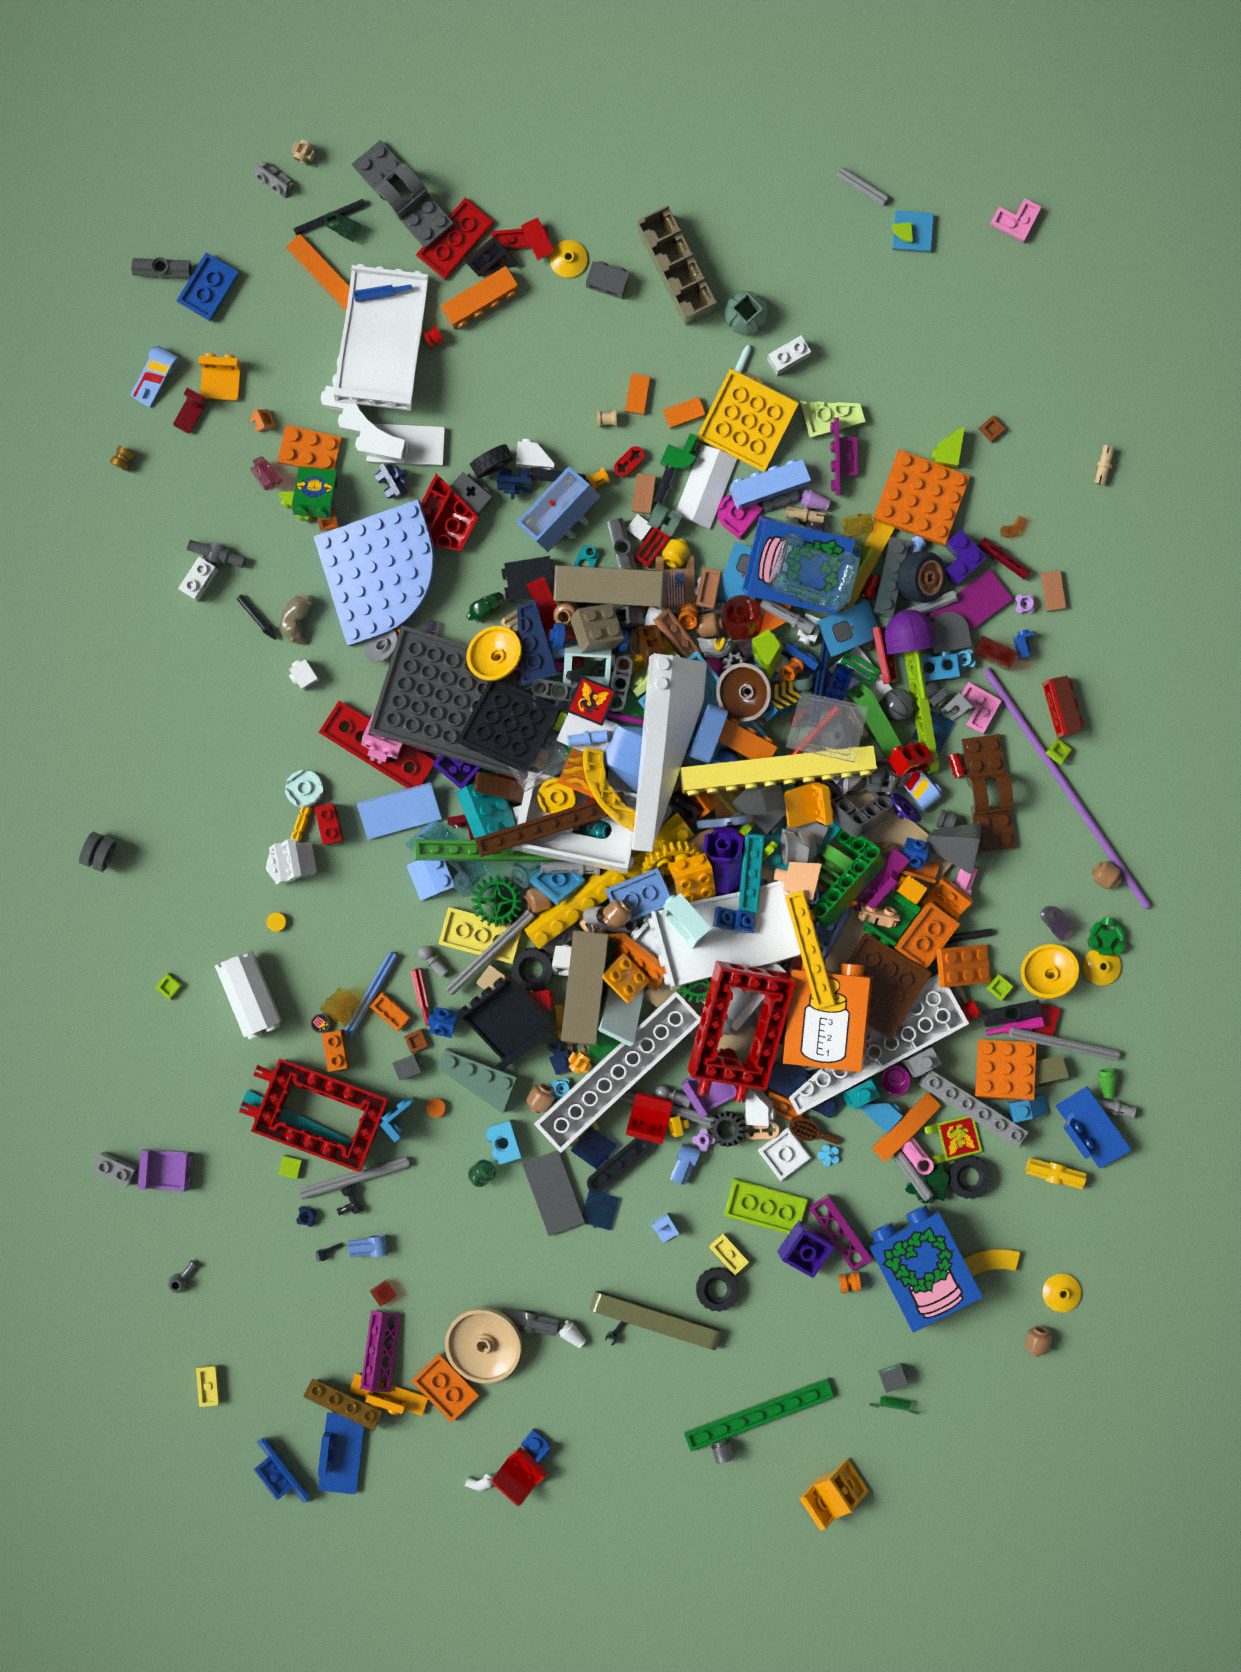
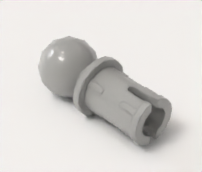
M429 946L419 948V958L424 961L427 960L429 963L426 966H430L440 978L449 971L438 959V955L433 956V951Z
M664 1085L658 1086L655 1090L656 1097L669 1099L674 1104L688 1109L690 1100L687 1095L678 1093L675 1089L673 1092H670L669 1088Z

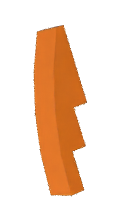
M928 1092L925 1093L871 1149L886 1162L930 1119L941 1105Z

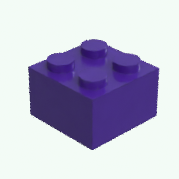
M798 1220L777 1252L783 1262L814 1278L835 1247L829 1237Z

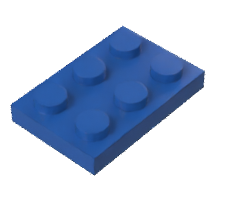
M206 252L176 301L211 322L240 273Z

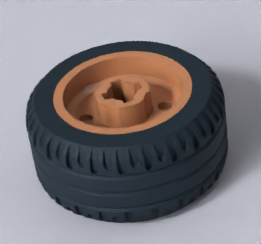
M917 551L907 555L898 571V585L902 595L912 602L929 603L936 600L943 592L946 584L947 575L944 562L937 554L932 552Z

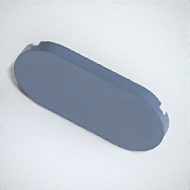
M754 814L703 819L696 821L697 828L739 825L754 822Z

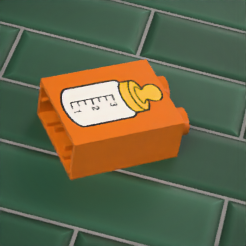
M803 960L802 969H792L791 976L795 979L796 983L787 1014L783 1064L862 1072L864 1070L873 976L864 975L865 965L841 963V973L827 971L836 1004L820 1009L815 1007Z

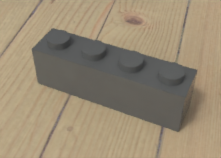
M890 537L888 540L873 607V614L876 616L891 619L894 614L899 591L898 571L907 554L909 545L907 540Z

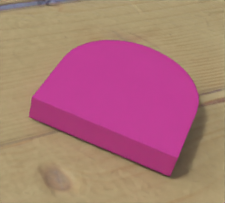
M727 495L718 506L717 516L720 524L740 540L763 511V508L758 504H754L737 510L732 495Z

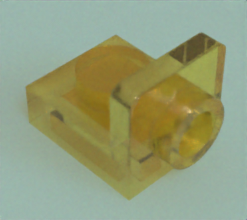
M870 513L856 514L842 519L845 535L854 537L863 533L874 532L872 515Z

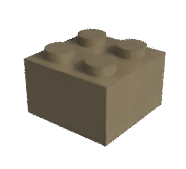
M613 604L580 608L570 618L581 654L616 648L624 639Z

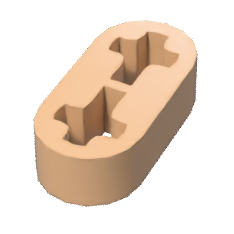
M772 1121L771 1125L773 1128H776V1131L769 1135L767 1131L762 1132V1129L769 1126L753 1125V1128L759 1129L760 1132H753L752 1136L749 1135V1132L744 1135L747 1139L751 1140L773 1139L779 1134V1127Z

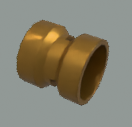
M118 445L116 455L109 462L127 471L129 462L134 459L135 454Z

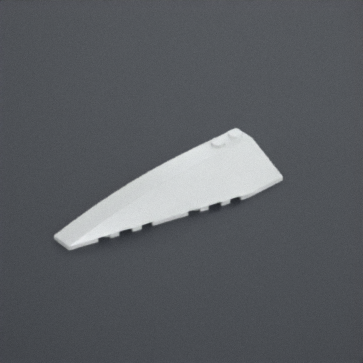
M655 653L649 657L632 850L652 852L704 701L707 663Z
M939 974L927 980L892 1039L868 1026L865 1067L862 1072L821 1068L793 1093L789 1099L799 1115L967 1026L969 1022L950 988H940Z

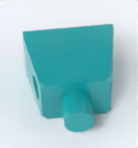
M871 1076L841 1092V1095L849 1109H856L880 1097L881 1091L874 1077Z

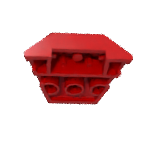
M436 473L421 502L433 545L438 548L461 551L478 516Z

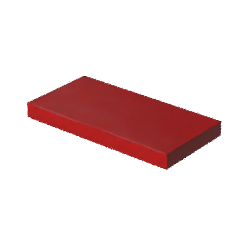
M466 197L448 216L454 225L427 249L422 247L416 253V257L443 280L450 276L494 225V221Z

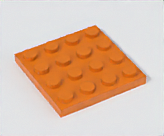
M898 449L872 520L945 546L970 476Z

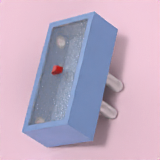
M568 466L516 523L541 547L549 552L564 535L571 540L575 539L576 536L571 527L577 521L583 526L588 525V519L584 514L601 496Z

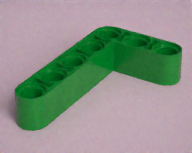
M842 828L837 832V840L842 848L856 859L812 909L814 917L823 927H828L836 921L886 863V859L877 845L863 836L852 837Z

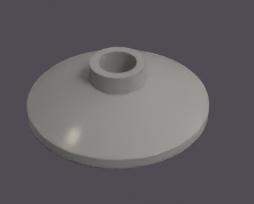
M393 630L369 639L365 646L366 657L374 663L387 660L394 652L398 639L397 633Z

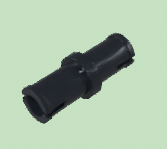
M669 466L665 467L662 479L657 484L658 489L652 501L654 504L659 502L664 505L668 492L672 490L671 484L677 473L676 469Z

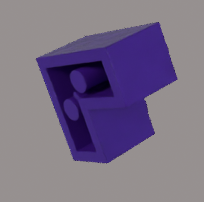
M962 529L945 544L948 551L956 558L946 569L947 578L957 586L987 558Z
M442 755L432 764L460 789L468 786L476 777V773L483 769Z

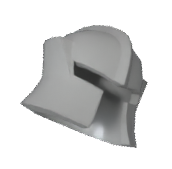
M782 828L781 854L785 865H788L789 862L807 863L814 858L817 852V844L811 834L798 831L797 837L794 832Z

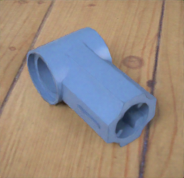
M682 1143L670 1179L679 1184L686 1185L692 1167L695 1166L701 1150Z
M374 1235L366 1239L349 1240L348 1251L350 1258L387 1255L386 1235Z

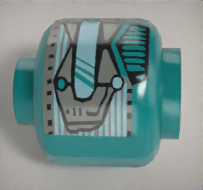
M601 820L590 822L585 828L586 836L599 839L608 838L612 832L610 824Z

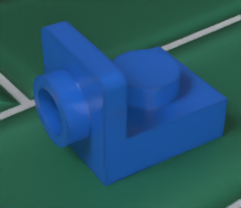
M1029 629L1017 632V636L1013 637L1018 660L1029 657L1031 648L1029 642H1026L1025 639L1033 637L1035 631L1029 632Z
M534 1428L521 1442V1446L530 1452L537 1462L541 1458L545 1460L551 1452V1443Z

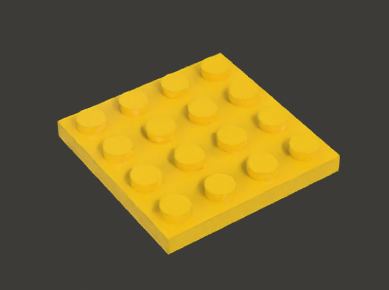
M730 368L697 438L765 472L799 402Z

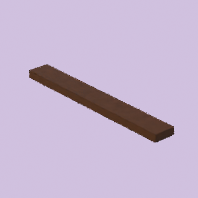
M623 791L616 793L621 798V801L628 806ZM596 800L475 838L480 857H484L608 817L609 815L605 813Z

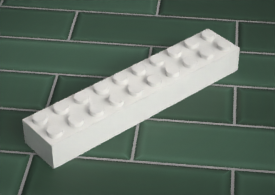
M675 991L637 1027L635 1041L632 1046L620 1042L545 1112L534 1125L561 1153L700 1023L701 1017Z

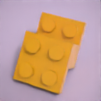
M845 1459L834 1471L817 1477L799 1499L819 1530L822 1531L827 1529L835 1518L851 1513L869 1490L849 1459Z

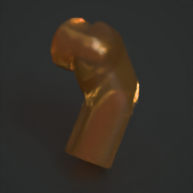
M1017 516L1013 525L1002 526L1000 528L1001 536L1004 538L1018 536L1026 519Z

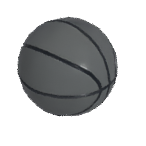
M894 688L883 695L881 708L887 719L901 722L912 715L915 703L908 691Z

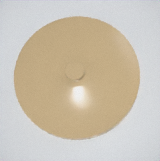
M477 1307L462 1312L453 1320L446 1333L445 1351L450 1364L460 1375L478 1383H493L504 1379L515 1369L522 1353V1340L516 1325L505 1314L492 1308Z

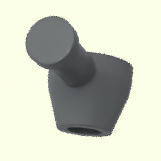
M191 1260L181 1274L172 1275L168 1281L169 1289L173 1293L183 1292L188 1286L187 1278L198 1267V1264ZM173 1283H179V1288H175Z

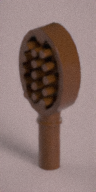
M798 1115L791 1118L789 1122L791 1133L798 1139L812 1141L820 1138L836 1145L839 1143V1137L821 1131L818 1123L808 1116Z

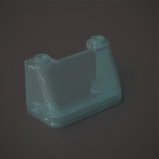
M787 533L772 570L768 588L828 610H841L851 599L860 558L850 552H844L836 557L803 546V540L799 535Z
M433 821L411 837L405 845L414 852L415 839H460L443 824ZM447 861L458 871V874L453 879V887L463 897H466L475 888L488 870L487 864L484 861Z

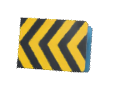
M783 681L771 686V703L763 714L767 722L793 710L791 705L802 700L792 681Z

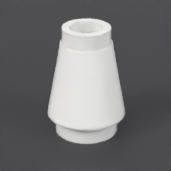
M566 1320L557 1330L561 1338L578 1348L582 1347L586 1342V1339L573 1322Z

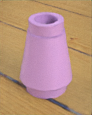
M810 489L809 491L804 490L800 504L804 505V508L826 511L830 500Z

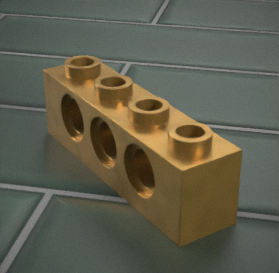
M313 1378L303 1395L304 1398L372 1431H375L383 1414L381 1411Z

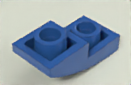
M718 906L714 912L713 927L753 934L757 914L743 910L734 911Z

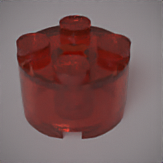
M738 595L730 598L722 609L726 633L733 640H746L758 636L762 627L759 603L756 600L750 599V596Z

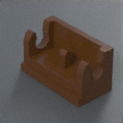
M657 625L638 626L637 644L644 665L648 667L649 657L654 653L663 654L665 646Z

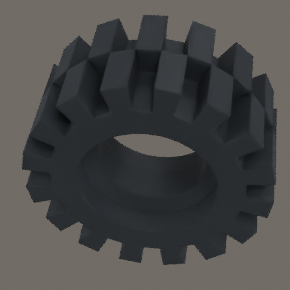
M734 1111L717 1114L718 1116H715L713 1118L714 1121L710 1124L712 1126L710 1132L713 1133L711 1137L716 1139L714 1142L726 1147L741 1143V1140L745 1138L744 1134L747 1133V1129H745L747 1125L743 1122L745 1119L740 1117L739 1113H734ZM727 1121L731 1122L735 1127V1132L732 1136H726L722 1132V1125Z

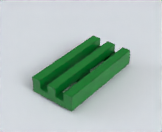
M849 651L845 653L837 667L871 687L880 672L878 668ZM849 657L857 663L863 665L864 667L873 671L874 674H871L868 671L862 669L861 667L847 660V658ZM844 663L871 679L868 681L843 666Z

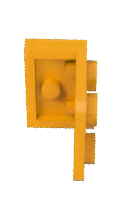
M211 353L199 356V365L202 367L200 395L204 396L205 399L237 401L239 398L241 363L238 358H235L233 355L216 357L215 354Z
M814 782L786 791L784 793L788 827L796 828L815 821L824 825L833 824V809L831 807V791L829 787L819 782Z
M705 853L668 864L669 871L675 882L677 895L681 893L689 903L715 896L712 866Z
M624 953L609 964V969L602 976L604 981L626 1003H631L650 981Z

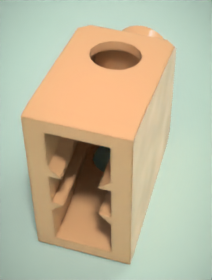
M789 862L788 871L776 868L774 880L785 882L783 891L791 894L804 890L807 901L812 903L821 864Z

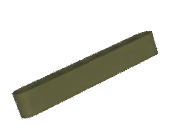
M595 1291L590 1310L595 1313L711 1350L717 1349L722 1333L718 1328L602 1291Z

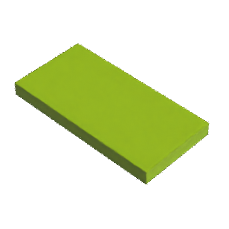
M734 1178L724 1216L789 1234L798 1220L803 1221L808 1198Z

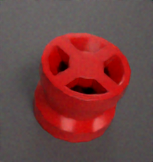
M433 326L428 332H422L430 350L435 345L444 343L436 326Z
M970 1000L965 1006H960L969 1023L972 1019L981 1017L973 1000Z

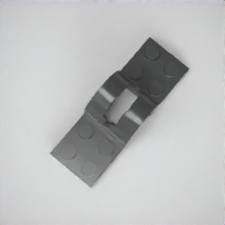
M381 140L352 163L354 169L381 199L388 202L396 217L424 249H427L454 225L451 219L430 197L427 189L415 173L405 163L400 162ZM397 179H402L412 192L409 200L407 198L403 200L402 196L391 185Z

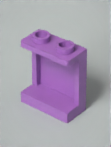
M689 1076L682 1081L681 1087L700 1118L707 1116L709 1110L734 1098L737 1090L736 1085L712 1082L709 1096L705 1097V1093L704 1096L697 1094L700 1079Z
M155 1149L141 1150L138 1190L161 1189L186 1192L191 1187L189 1168H192L193 1157H190V1152Z

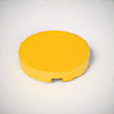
M560 777L549 778L539 788L538 803L546 813L559 812L571 808L575 804L576 791L559 784Z

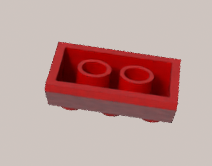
M1066 675L1043 682L1042 686L1056 737L1060 738L1083 731V719L1081 716H1078L1077 712L1079 708L1076 697L1073 698L1072 690H1074L1072 680L1068 679Z

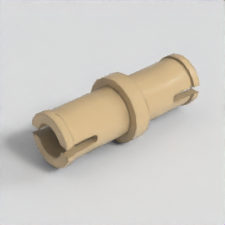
M1103 445L1100 461L1096 465L1098 469L1094 480L1095 484L1099 485L1100 478L1102 477L1101 485H1106L1109 469H1112L1111 461L1115 447L1110 446L1107 454L1108 445Z
M787 506L785 518L797 517L803 523L808 521L823 525L825 512Z

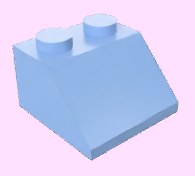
M415 861L406 865L421 901L457 887L446 861Z

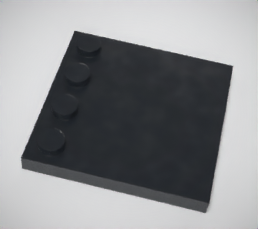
M500 680L489 681L459 735L457 744L528 774L561 710L555 708L553 703Z

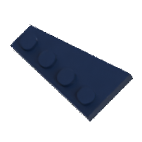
M537 600L518 605V631L522 646L520 659L521 686L532 683L537 679L559 675Z
M783 1054L772 1067L767 1087L790 1097L811 1076L799 1065L783 1064ZM833 1096L810 1109L831 1118L842 1103Z

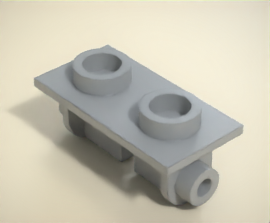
M262 161L260 164L257 163L254 176L260 182L269 186L276 194H280L285 198L287 189L290 190L294 185L292 180L283 173L276 177L275 174L278 170L268 162Z

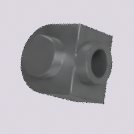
M725 1439L714 1442V1445L711 1446L717 1464L734 1459L735 1456L730 1440L725 1441Z

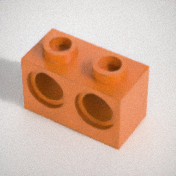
M343 1029L322 1033L328 1072L350 1067Z

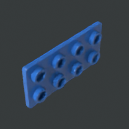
M1088 1086L1056 1104V1108L1066 1121L1063 1127L1083 1157L1085 1159L1091 1157L1098 1168L1104 1167L1131 1151V1147Z
M328 1412L326 1416L317 1475L319 1476L318 1490L356 1494L364 1426L337 1413Z

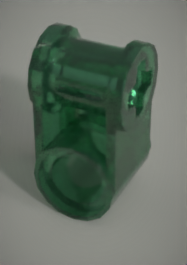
M334 211L328 212L324 217L326 227L354 242L362 226L361 224ZM335 215L338 223L330 226L327 218Z

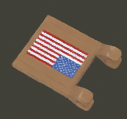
M689 555L686 559V569L666 570L669 571L667 605L663 606V608L681 607L686 603L695 605L694 556ZM656 557V570H664L663 557Z

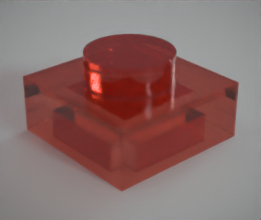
M387 1279L370 1290V1293L380 1307L397 1296Z

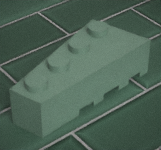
M447 1048L444 1050L437 1067L503 1114L517 1075L504 1070L501 1071L499 1068Z

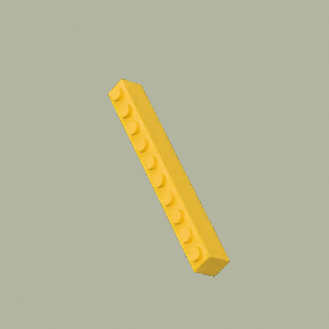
M678 813L662 825L652 852L655 853L656 848L662 849L663 844L669 846L670 842H673L676 845L678 841L683 844L694 836ZM631 850L630 856L634 857L632 868H628L627 873L600 869L599 876H596V874L585 880L582 887L558 906L554 903L548 910H544L524 927L528 937L538 949L582 918L586 908L597 907L608 899L605 891L606 888L642 874V862H646L645 857H651L650 852Z

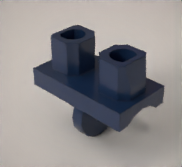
M383 463L379 466L380 470L374 476L380 484L388 481L390 486L384 490L386 497L392 499L397 496L406 495L408 492L404 484L407 483L405 476L408 474V471L406 469L401 471L398 466L393 468L391 464L385 465Z
M502 468L500 475H497V490H504L505 494H511V500H515V494L531 493L532 484L528 470H520L519 476L515 477L511 476L512 470Z

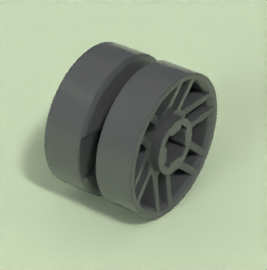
M92 831L83 845L79 863L87 867L92 865L94 870L103 873L112 860L117 841L109 837L103 839L102 834Z

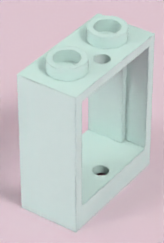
M565 644L563 683L576 686L578 684L566 678L567 672L572 671V656L606 658L605 677H583L609 687L614 673L610 672L611 666H615V655L611 654L612 649L581 654L579 645Z
M681 893L677 896L673 894L665 901L662 915L693 949L708 936L712 928Z

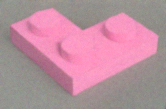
M1024 198L1016 215L998 207L989 226L1024 242L1041 206Z
M967 682L961 695L975 709L966 726L984 734L1002 700Z

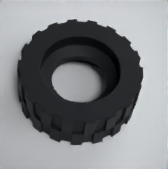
M503 444L480 455L470 463V466L476 477L482 478L510 463L514 457L507 444Z
M529 947L521 951L513 960V965L511 966L512 977L525 990H540L548 985L554 976L552 968L553 958L544 949ZM537 960L541 963L543 970L539 977L530 978L525 974L524 965L527 961Z
M976 1156L960 1157L955 1159L953 1164L949 1166V1186L960 1197L965 1199L981 1197L991 1185L992 1177L990 1176L991 1171L988 1165ZM965 1168H974L978 1172L979 1179L974 1186L968 1187L961 1183L960 1174Z
M712 1267L709 1270H705L699 1276V1280L696 1283V1293L699 1302L706 1309H710V1311L721 1312L722 1310H727L730 1306L734 1305L738 1298L737 1280L725 1268ZM714 1280H721L727 1286L725 1296L720 1299L712 1298L708 1293V1286Z

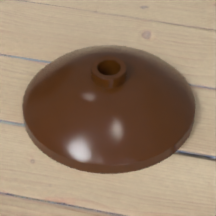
M735 664L727 668L718 680L716 687L717 701L720 708L728 710V717L742 722L755 720L766 712L771 703L772 687L770 680L763 670L753 664ZM748 688L751 690L750 695L747 694Z

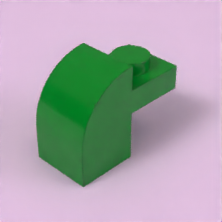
M690 433L683 450L668 444L660 465L664 467L669 466L677 471L690 468L696 461V456L690 453H695L699 443L696 442L697 436Z

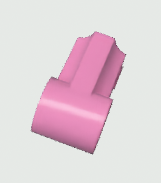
M973 868L972 874L959 869L956 880L953 883L970 896L971 886L978 869Z
M911 1137L901 1147V1150L920 1174L927 1175L933 1170V1162L916 1140ZM923 1160L928 1161V1167L925 1170L919 1168V1163Z

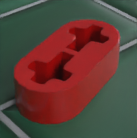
M633 446L616 461L614 473L617 477L626 478L644 460L642 448ZM632 452H640V459L635 458L630 461ZM626 463H628V465L626 466L627 472L624 473L622 471L619 473L618 465L624 466Z

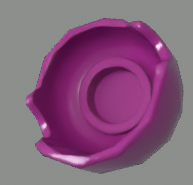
M892 1065L886 1068L882 1074V1085L888 1094L900 1096L909 1089L911 1077L903 1066Z

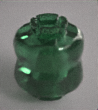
M484 1159L479 1160L468 1171V1178L476 1187H485L496 1175L494 1165Z

